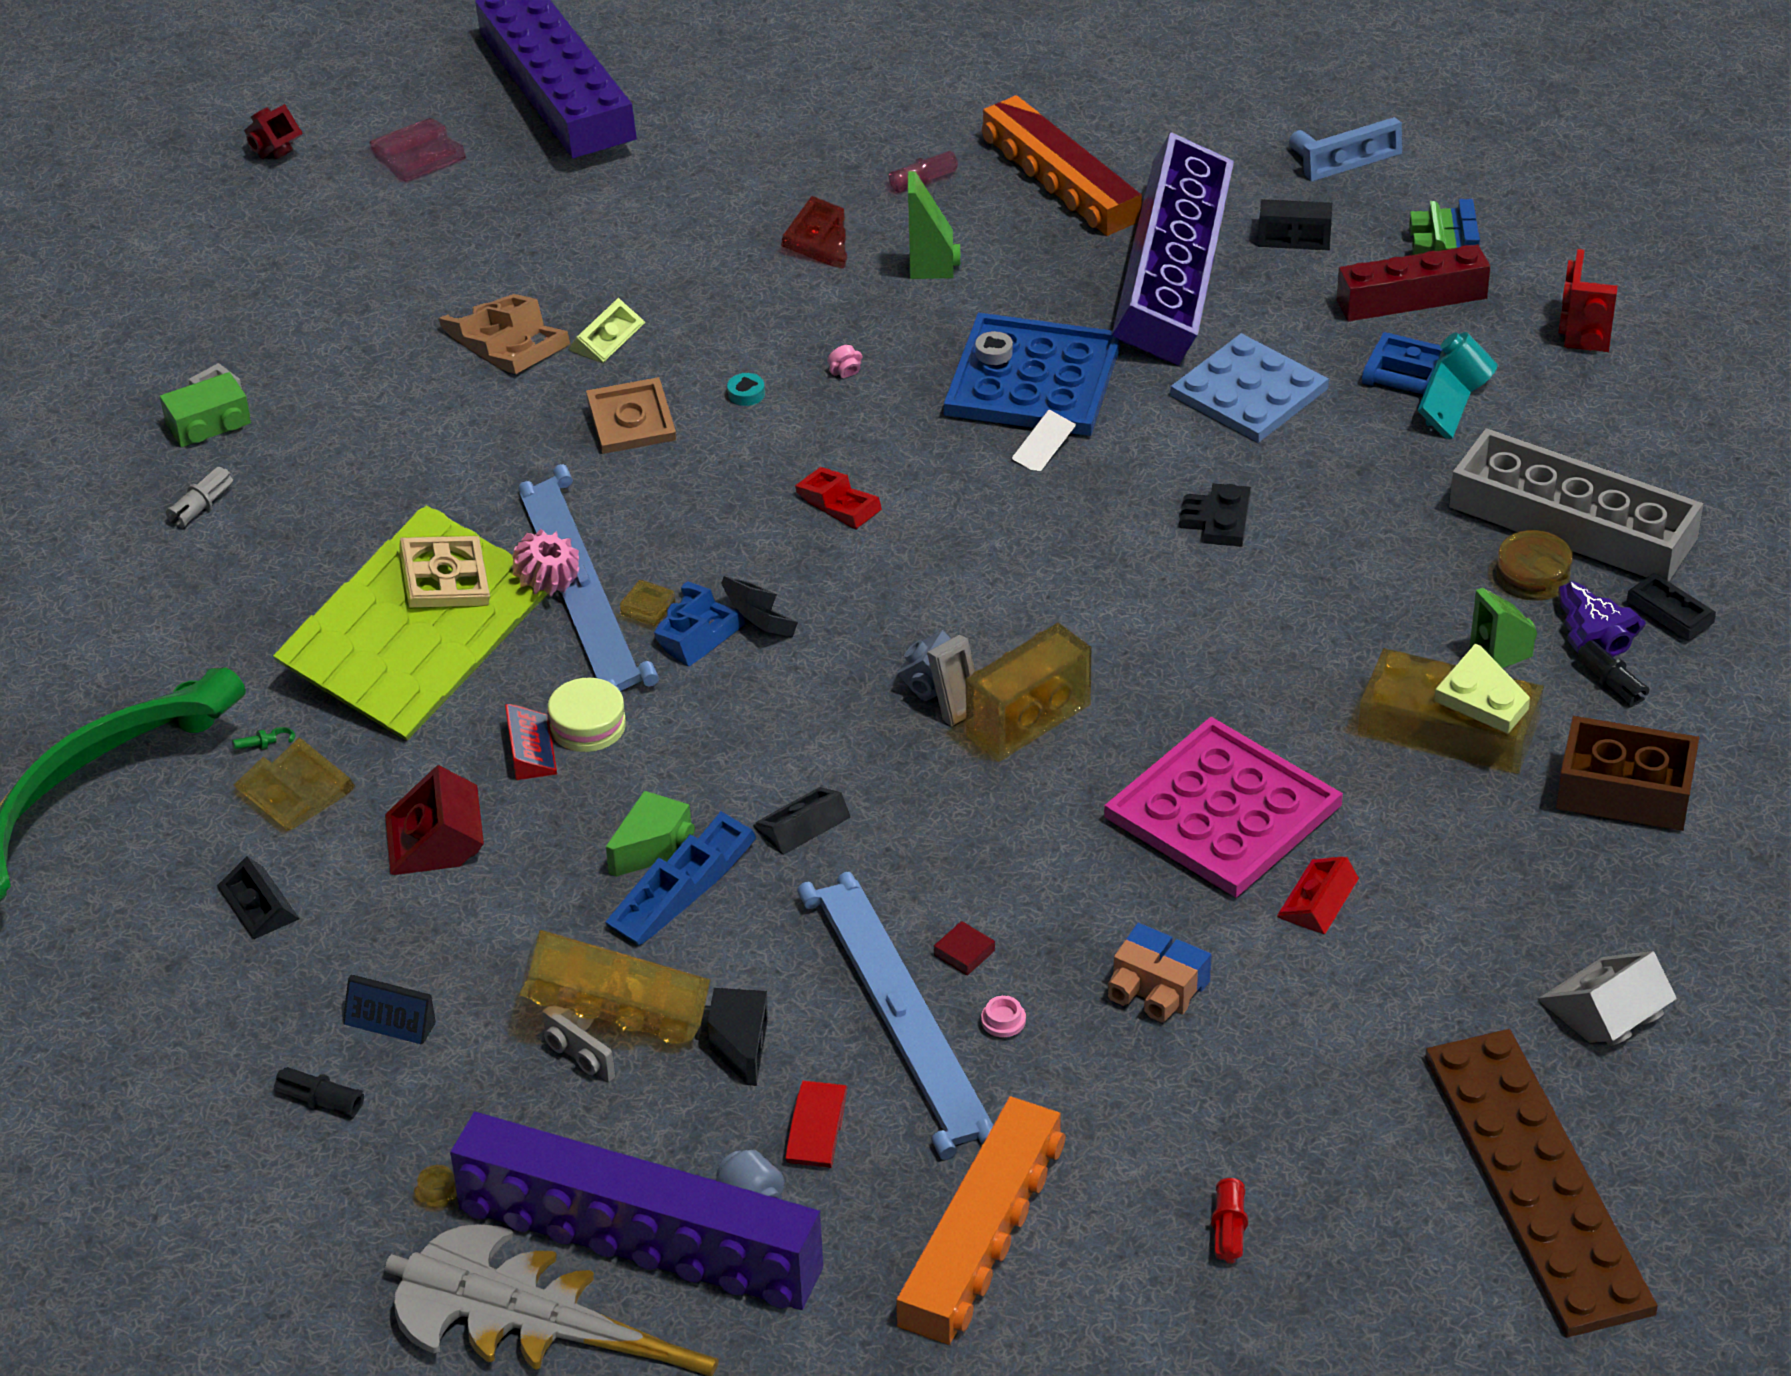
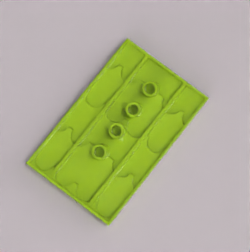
M426 505L424 508L419 509L391 540L388 539L349 582L344 583L314 616L311 615L273 657L276 662L408 741L547 596V593L544 590H540L534 595L533 587H521L520 578L512 575V555L479 536L490 594L489 604L482 606L409 608L399 550L400 538L479 536L476 532L452 521L444 513ZM433 550L419 555L413 562L430 561L434 557ZM450 551L451 555L459 561L468 560L464 556ZM447 565L437 567V570L442 574H450L452 572V569ZM477 576L458 577L455 580L457 590L473 589L478 581ZM432 577L416 578V584L422 590H440L438 581Z

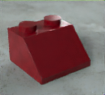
M440 765L433 768L385 814L390 874L392 875L460 867L467 859L475 856L484 845L477 785Z

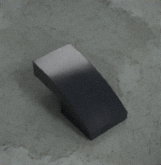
M723 577L721 584L727 596L746 619L766 632L789 637L794 636L798 622L772 610L777 594L752 582Z

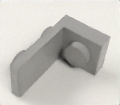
M579 981L542 1011L545 1028L544 1037L554 1051L558 1053L564 1051L576 1059L584 1072L589 1075L596 1073L607 1082H610L615 1078L613 1054L610 1048L585 1032L596 1017L593 989Z

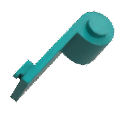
M1454 332L1442 342L1440 346L1442 352L1417 410L1426 419L1428 426L1432 425L1445 439L1449 440L1455 434L1470 393L1485 384L1498 367L1494 359L1467 332L1460 334Z

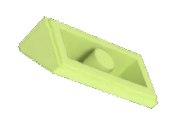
M618 298L576 337L568 350L604 363L645 324V321Z

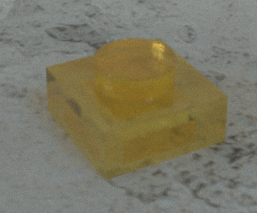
M640 579L620 602L621 615L656 626L667 613L671 603H675V594L673 590Z

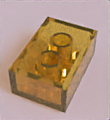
M1057 622L1043 632L1037 633L1033 638L1012 651L1006 652L1002 657L986 667L975 671L966 678V737L998 762H1001L1091 705L1092 647Z

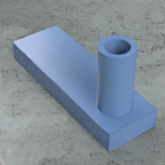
M1393 117L1318 141L1306 132L1299 130L1291 135L1289 146L1303 157L1304 175L1310 181H1315L1402 154V122Z

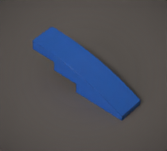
M720 811L699 838L690 834L667 862L658 858L605 921L606 925L640 946L713 886L757 839L753 830Z

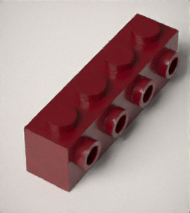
M1479 244L1339 267L1337 302L1349 322L1487 299L1491 266Z

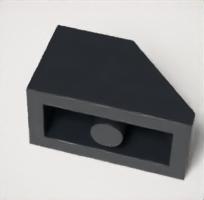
M714 988L711 1005H704L702 1009L701 1031L709 1033L710 1049L747 1085L757 1086L769 1019L767 991Z

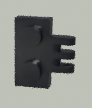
M1212 483L1210 496L1185 495L1182 502L1179 527L1183 529L1204 530L1205 544L1243 547L1251 487Z

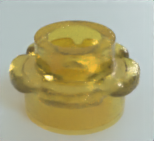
M432 1165L420 1172L417 1179L418 1186L414 1189L415 1197L420 1203L426 1202L430 1208H441L446 1206L449 1200L454 1201L457 1198L454 1174L450 1168L443 1165Z

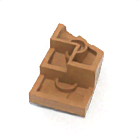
M517 294L472 307L473 314L462 318H453L449 315L439 318L441 327L455 341L499 369L513 374L525 370L570 345L567 331L544 326L537 299ZM539 332L547 336L545 340L536 345L531 337Z

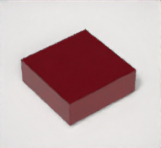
M963 921L959 922L934 945V956L967 976L995 951V941Z

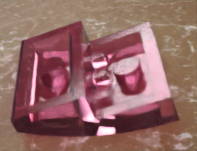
M427 118L370 141L371 148L376 155L405 182L466 158L463 145L448 138L445 125L432 118Z

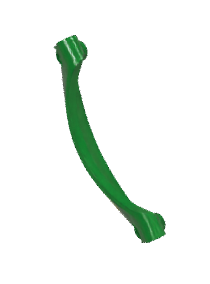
M225 667L206 669V674L199 681L183 682L173 690V693L124 708L86 724L63 738L38 758L0 802V902L7 896L6 891L11 887L7 854L12 829L16 820L33 803L59 782L97 757L136 736L177 719L179 727L189 733L207 730L212 726L216 718L223 715L245 696L246 689L240 677Z

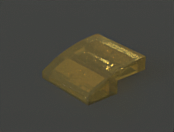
M300 737L272 763L263 756L233 784L241 794L286 831L298 827L345 797L356 787L345 773Z

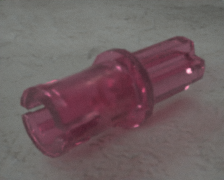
M947 151L926 160L918 158L914 164L890 171L888 173L889 182L896 193L908 189V171H915L921 181L928 185L931 179L955 171L958 161L952 151Z

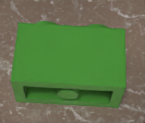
M230 372L160 395L165 423L180 447L202 442L207 438L251 424L247 397Z

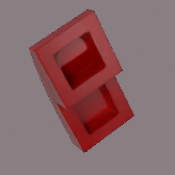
M819 467L795 485L796 492L808 503L855 529L882 510L878 496L851 488L848 475L827 468Z
M802 1080L785 1157L787 1163L832 1168L838 1130H841L847 1085Z

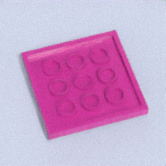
M1210 717L1104 805V817L1237 898L1341 807L1343 793L1222 722Z

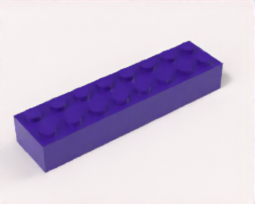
M551 0L475 1L480 34L572 159L637 140L631 101Z
M1172 132L1169 133L1152 162L1112 332L1113 337L1154 354L1159 359L1167 360L1179 366L1198 335L1234 164L1233 160Z
M475 1111L450 1151L459 1209L464 1210L469 1216L476 1219L491 1218L506 1223L516 1231L525 1232L531 1230L548 1235L552 1240L560 1244L572 1242L589 1247L604 1257L616 1255L633 1260L645 1269L653 1270L660 1268L677 1273L681 1278L689 1282H699L701 1280L721 1286L726 1292L733 1295L745 1293L762 1298L777 1308L789 1306L803 1311L824 1268L820 1210Z

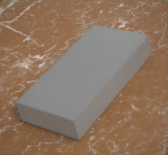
M958 635L928 651L927 655L943 720L948 725L954 726L983 710V702L968 638Z

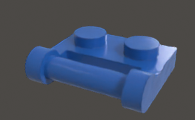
M1383 332L1365 365L1362 384L1374 386L1377 383L1424 395L1442 352L1441 345ZM1381 368L1390 369V370H1394V371H1398V372H1402V373H1406V374H1410V375H1414V376L1426 378L1427 380H1423V379H1419V378H1415V377H1411V376H1407V375H1403V374H1399V373H1395V372L1383 370V369H1381Z

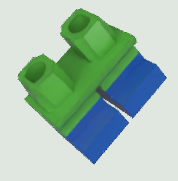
M1459 199L1458 208L1440 209L1437 202L1430 201L1429 211H1410L1409 232L1410 236H1413V255L1428 251H1441L1465 245L1480 244L1473 199Z

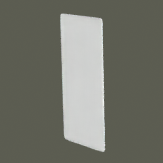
M1048 410L1012 459L1031 470L1041 471L1076 425L1055 412Z

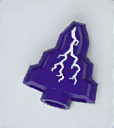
M1571 581L1559 586L1560 606L1568 615L1565 620V626L1570 632L1567 640L1578 654L1580 647L1590 640L1598 643L1612 657L1622 654L1629 649L1633 638L1646 625V621L1631 608H1621L1610 598L1596 597L1584 585Z

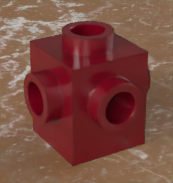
M285 104L272 111L269 107H266L251 116L253 122L244 130L249 147L261 159H265L272 154L275 159H278L293 150L291 144L303 134Z

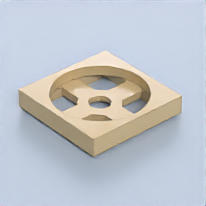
M479 536L400 538L399 550L409 608L482 606L489 604L490 594ZM433 550L434 557L430 561L413 562L419 555ZM450 551L456 552L468 560L459 561L451 555ZM447 565L452 569V572L450 574H442L437 570V567ZM462 576H477L478 579L474 588L468 590H457L455 580ZM432 577L438 581L440 590L424 591L417 586L416 578Z

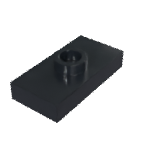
M1655 572L1628 590L1627 602L1687 641L1715 623L1716 612Z

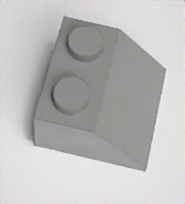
M1654 951L1601 957L1539 997L1540 1002L1589 1043L1606 1042L1608 1046L1616 1045L1631 1037L1632 1032L1630 1029L1636 1025L1647 1024L1660 1018L1664 1014L1662 1008L1677 999Z

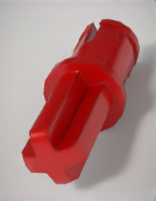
M1225 1178L1216 1184V1210L1211 1215V1225L1216 1230L1215 1255L1217 1259L1226 1260L1227 1264H1232L1236 1262V1258H1240L1243 1255V1231L1248 1227V1216L1244 1212V1183L1235 1178Z

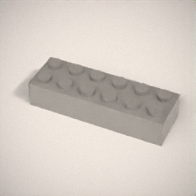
M1486 428L1453 471L1449 507L1632 573L1649 577L1655 572L1665 580L1670 581L1698 539L1704 503Z

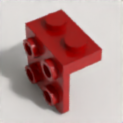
M1577 249L1576 261L1568 260L1559 334H1566L1564 347L1609 352L1618 286L1581 282L1585 250Z

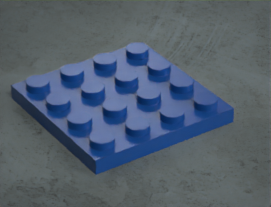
M978 312L944 401V415L1035 428L1046 412L1051 410L1076 425L1070 433L1091 436L1122 340L1112 336L1113 330ZM997 331L1010 336L1013 342V355L1011 359L1000 365H988L979 361L975 354V342L980 335L986 332Z

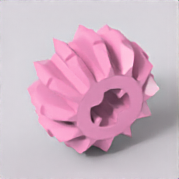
M540 528L535 535L526 533L521 542H518V546H515L512 555V575L520 578L521 587H533L534 595L540 590H544L550 597L556 590L565 593L570 583H573V580L576 579L579 571V550L571 547V538L562 540L558 538L557 531L552 535H547Z

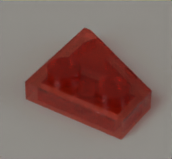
M811 196L783 234L781 246L827 265L844 269L847 262L844 208Z

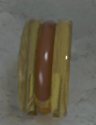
M1526 530L1514 533L1507 537L1500 545L1496 569L1497 581L1506 592L1520 599L1530 601L1552 599L1559 596V586L1570 582L1573 560L1572 551L1564 540L1545 531Z

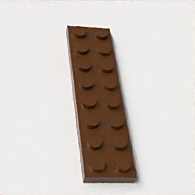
M1511 1029L1426 1048L1425 1059L1566 1337L1656 1316L1658 1305Z

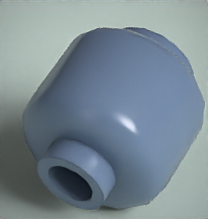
M754 1149L735 1151L725 1157L719 1164L716 1172V1181L782 1199L781 1194L784 1189L783 1175L779 1169Z

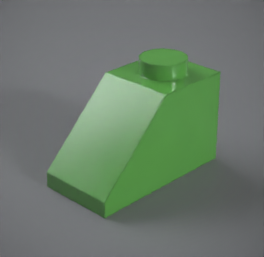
M1485 588L1477 589L1470 649L1474 644L1480 645L1501 668L1533 657L1534 643L1537 637L1533 622L1526 618L1512 603Z
M644 791L606 846L609 875L617 877L651 867L658 858L667 862L690 834L694 836L695 825L691 823L690 804Z

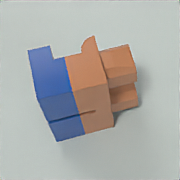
M1137 923L1114 956V973L1108 985V997L1111 1001L1123 1006L1129 1004L1135 995L1146 998L1144 1001V1011L1150 1018L1162 1023L1175 1011L1183 1015L1188 1009L1192 996L1197 991L1202 992L1210 982L1211 953L1178 939L1172 944L1173 937Z

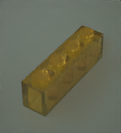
M539 930L530 949L519 995L530 998L534 1003L541 1006L555 1005L572 1010L576 1015L583 1018H600L610 1021L627 1031L641 1030L655 1034L669 1043H691L701 1026L711 979Z

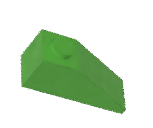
M908 171L910 279L953 278V266H961L960 244H953V229L915 171Z

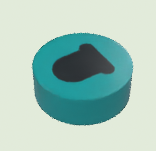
M737 374L727 383L728 398L736 405H755L762 401L765 396L764 380L756 374Z

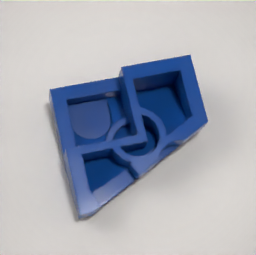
M687 581L681 587L684 596L681 602L671 603L667 610V617L659 623L654 631V635L658 643L668 654L689 667L746 623L743 615L737 609L715 602L711 589Z

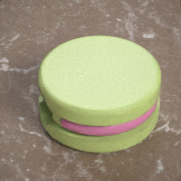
M598 678L574 679L558 687L549 698L548 715L551 734L558 744L567 749L579 752L601 750L615 743L625 730L626 719L623 696L619 689L608 681Z

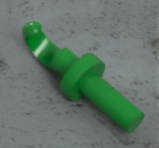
M277 727L269 734H266L264 729L257 730L256 736L232 740V747L236 750L259 746L261 750L268 749V744L276 743V736L280 733L290 734L288 742H293L295 740V732L288 727Z

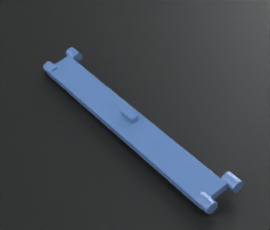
M564 464L557 465L553 469L554 477L535 486L530 481L522 482L518 489L536 533L540 528L547 535H552L557 531L558 538L561 540L571 538V547L579 550V571L577 577L573 580V583H570L565 593H561L596 677L610 682L620 692L643 681L645 686H654L659 681L654 665L650 661H645L638 667L636 666L560 488H567L573 482L567 466Z
M844 872L837 878L838 885L815 890L811 882L802 883L798 887L797 893L807 909H814L818 905L822 906L943 1130L936 1132L931 1138L940 1158L943 1160L952 1158L957 1152L955 1145L977 1139L983 1145L993 1127V1123L858 880H855L851 872Z

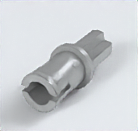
M216 467L197 485L191 484L187 488V494L166 510L168 520L172 522L179 516V520L174 525L183 529L203 509L209 510L213 505L212 501L232 485L233 479L230 476V472L227 469Z

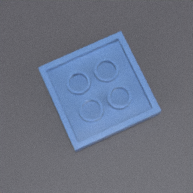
M1241 333L1171 385L1170 396L1259 443L1325 392L1329 387V379Z

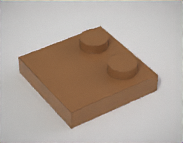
M659 377L586 391L588 407L602 454L676 440L675 427Z

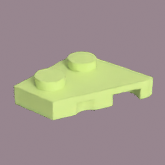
M1474 644L1436 688L1434 701L1509 734L1529 710L1530 697L1480 645Z

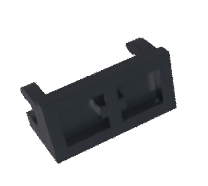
M1261 199L1258 247L1330 251L1332 202Z

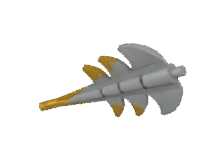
M484 1224L459 1226L439 1234L429 1242L421 1253L414 1252L409 1259L393 1254L387 1259L385 1272L402 1277V1281L395 1292V1315L399 1329L412 1343L432 1353L440 1351V1340L447 1327L459 1317L464 1316L468 1317L469 1342L476 1353L487 1362L495 1360V1350L502 1337L513 1328L521 1329L522 1354L533 1369L541 1368L546 1350L557 1337L667 1362L707 1376H713L718 1367V1358L670 1344L576 1304L581 1293L594 1280V1272L591 1270L574 1271L564 1274L552 1281L544 1290L536 1287L541 1274L556 1261L557 1254L554 1251L520 1253L506 1260L498 1269L490 1267L489 1264L495 1252L513 1237V1231L508 1228Z

